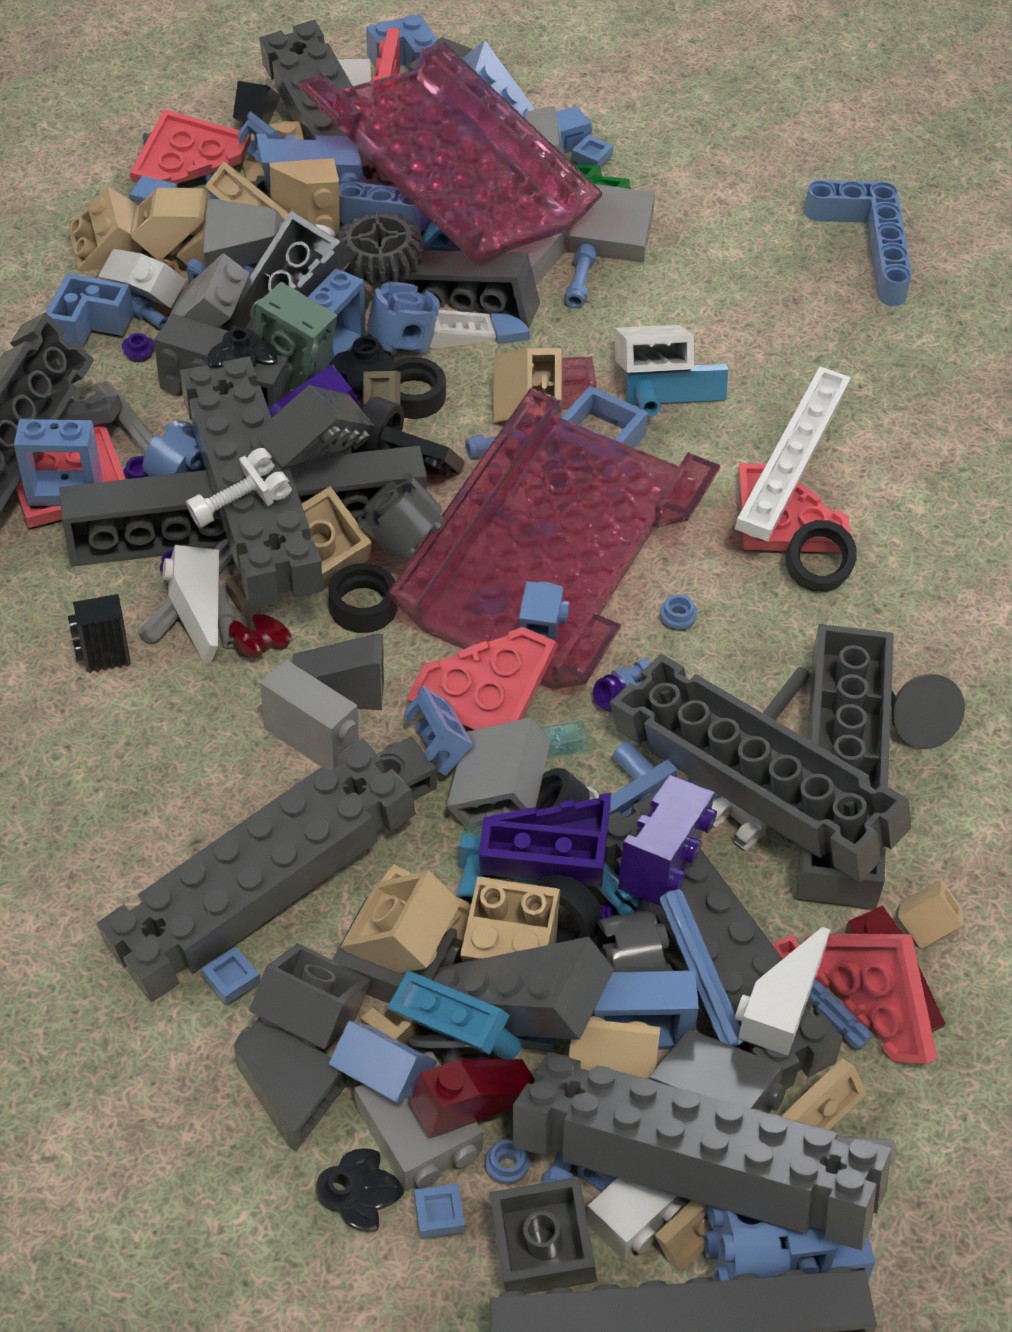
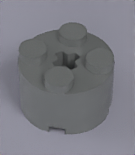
M409 473L401 475L405 481L398 485L392 480L383 486L364 507V510L368 513L365 520L360 516L358 519V525L388 556L394 557L399 555L403 560L414 554L418 548V542L427 533L432 534L437 531L445 520L440 515L441 505Z
M642 910L597 920V924L600 926L596 932L597 947L614 968L613 972L672 971L671 965L665 963L663 949L669 948L667 931L663 923H657L653 911Z

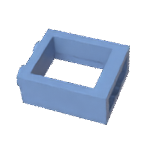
M335 268L308 296L309 299L328 308L337 315L330 361L336 354L351 350L356 339L366 336L364 280Z
M589 386L548 431L546 457L604 484L646 436L648 412L595 387ZM589 413L623 428L607 449L572 434Z
M19 419L14 448L28 506H61L59 487L103 482L92 420ZM32 452H79L83 471L36 470Z
M695 971L613 972L592 1016L600 1017L610 1022L628 1023L639 1021L649 1026L660 1027L658 1050H672L689 1029L695 1031L699 1010Z

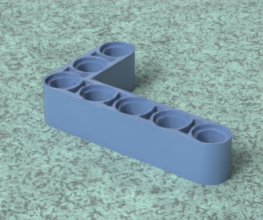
M440 123L433 127L402 188L360 182L340 184V222L351 224L352 218L361 219L363 213L370 216L375 215L376 211L378 214H386L390 211L392 216L402 214L403 219H412L413 225L418 226L420 232L425 230L461 159L459 126L453 123Z
M817 180L811 182L808 186L804 210L805 215L813 221L867 223L878 298L888 306L904 304L912 273L897 188L891 183L879 181Z

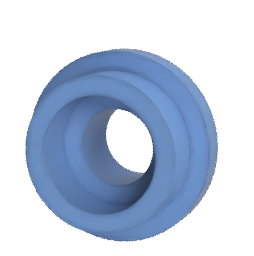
M680 594L672 595L662 604L660 617L667 626L675 629H684L690 627L696 621L697 609L689 597Z
M502 1140L489 1149L485 1165L488 1174L495 1181L503 1184H513L526 1176L529 1170L530 1159L526 1150L513 1147V1140ZM503 1159H511L516 1165L512 1168H505L499 1163Z

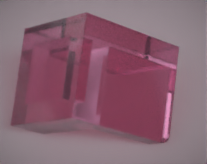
M592 356L562 358V409L568 410L589 386L597 388Z

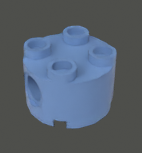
M387 282L381 284L380 290L378 287L376 288L367 327L368 332L379 341L385 351L392 352L400 348L418 353L427 352L440 309L439 300L431 292L426 290L425 295L417 293L418 286L401 282Z
M182 420L171 422L163 427L168 432L162 437L158 434L155 435L145 452L142 464L143 472L148 474L149 477L206 470L195 438L193 425Z
M711 1205L707 1206L712 1231H705V1236H703L705 1241L704 1251L707 1259H715V1281L732 1280L735 1276L746 1273L757 1274L759 1278L777 1277L779 1274L790 1270V1249H783L781 1237L788 1236L787 1228Z

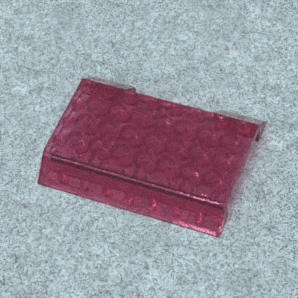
M446 43L422 48L415 70L341 90L324 74L298 82V87L473 263L569 231L602 197L603 192Z
M530 388L441 515L445 519L442 526L434 533L428 534L388 591V597L423 632L461 649H466L486 640L490 642L508 635V632L519 628V616L526 581L537 583L549 582L554 585L563 586V601L569 602L568 619L566 624L560 623L556 641L558 647L540 684L552 690L586 685L621 629L620 623L601 616V612L653 530L688 521L719 472L720 465L689 452L679 466L562 419L561 400Z

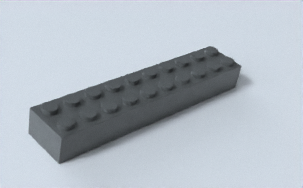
M420 445L324 456L288 466L301 504L331 486L357 523L359 516L365 520L368 513L364 510V507L369 500L390 481L394 480L397 485L405 481L401 476L403 474H411L427 490V476ZM206 470L59 487L62 522L71 567L163 556L167 551L174 549L175 545L214 549L224 539H228L219 510H215L213 513L214 521L199 528L185 501L198 494L203 498L210 499L211 496L213 497L214 494Z

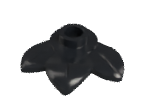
M237 327L227 331L223 336L222 342L211 348L208 353V364L211 368L222 366L224 361L250 356L254 367L256 362L276 365L278 358L277 351L271 343L257 339L256 334L247 328Z
M363 336L356 339L351 350L336 354L329 364H332L340 375H347V382L354 390L364 389V372L395 370L393 357L384 353L383 346L372 336Z
M368 1148L352 1150L342 1157L338 1166L325 1169L317 1179L316 1194L320 1203L325 1208L339 1211L344 1222L351 1228L359 1231L375 1232L379 1229L377 1209L396 1203L404 1195V1188L394 1175L379 1169L380 1153ZM333 1183L342 1185L346 1190L336 1189Z

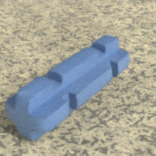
M814 981L810 996L813 998L812 1006L814 1008L817 1007L816 1012L818 1014L824 1013L839 1034H845L844 1039L853 1048L860 1050L866 1046L873 1036L872 1032L862 1023H857V1018L836 997L828 995L829 991L820 982Z

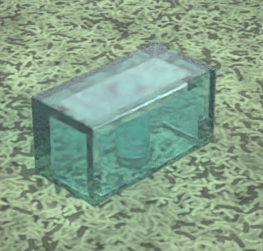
M583 721L541 727V730L551 740L547 759L588 753L589 738Z

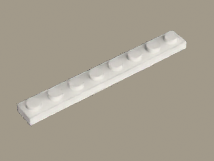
M823 367L818 368L739 514L735 530L769 541L847 391L851 377Z

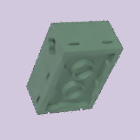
M280 282L257 303L253 332L256 334L257 339L271 343L276 349L277 355L288 357L290 390L292 392L329 366L337 315L328 308L304 296L299 291Z

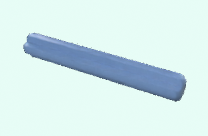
M680 889L669 891L660 897V904L689 971H695L697 991L717 1038L723 1043L737 1047L745 1041L738 1038L741 1028L738 1020H735L736 1014L685 895Z

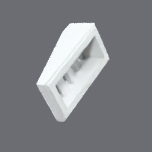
M439 310L428 348L436 349L495 341L496 334L490 314ZM475 325H479L481 330H476Z

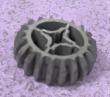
M376 211L375 215L368 216L363 213L361 219L352 218L351 224L343 225V231L338 233L337 239L357 253L344 271L364 281H368L370 286L375 282H381L382 284L387 281L397 282L400 277L408 279L409 272H417V266L422 263L424 241L419 227L413 225L412 219H403L402 214L392 216L390 211L386 214H378Z

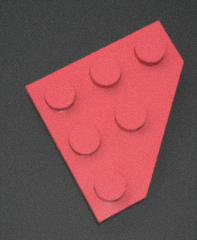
M164 109L130 171V179L132 182L137 183L143 175L179 184L216 172L223 161L230 166L240 164L251 143V134H248L246 139L240 143L237 140L240 130Z
M739 463L740 512L767 464ZM799 483L769 541L755 538L742 532L743 550L787 551L794 533L804 524L815 520H830L842 525L850 533L849 517L838 509L833 512L821 503L820 496ZM818 536L808 539L800 550L804 552L842 553L835 542Z
M524 627L517 628L501 638L490 642L486 640L458 651L459 654L424 664L406 699L411 703L419 695L418 690L424 686L449 701L463 727L470 730L523 719L554 656L558 643Z
M829 934L825 952L818 969V982L825 988H830L844 1002L843 1005L857 1018L856 1022L862 1023L884 1043L882 1050L893 1062L927 1064L937 1059L912 934Z

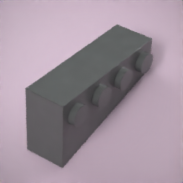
M291 210L245 283L231 318L222 326L228 330L242 327L254 331L257 303L280 282L308 297L335 268L342 270L357 253Z
M423 250L422 263L417 266V272H409L408 279L400 277L397 282L418 286L417 293L425 295L426 290L431 292L439 300L441 308L448 304L459 310V312L472 313L473 311H478L486 314H507L520 319L528 328L540 305L529 255L525 252Z
M308 385L254 435L282 468L345 451L351 447L357 449L370 438L368 432L375 425L349 394Z
M584 937L443 966L433 981L504 1010L510 1015L504 1028L515 1036L580 1040L614 968L590 937Z

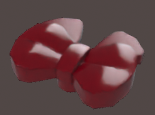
M265 614L253 615L251 621L256 629L255 631H251L248 627L235 620L229 625L228 636L234 638V642L241 652L253 658L261 657L262 653H265L269 647L287 649L292 638L290 631L283 623Z

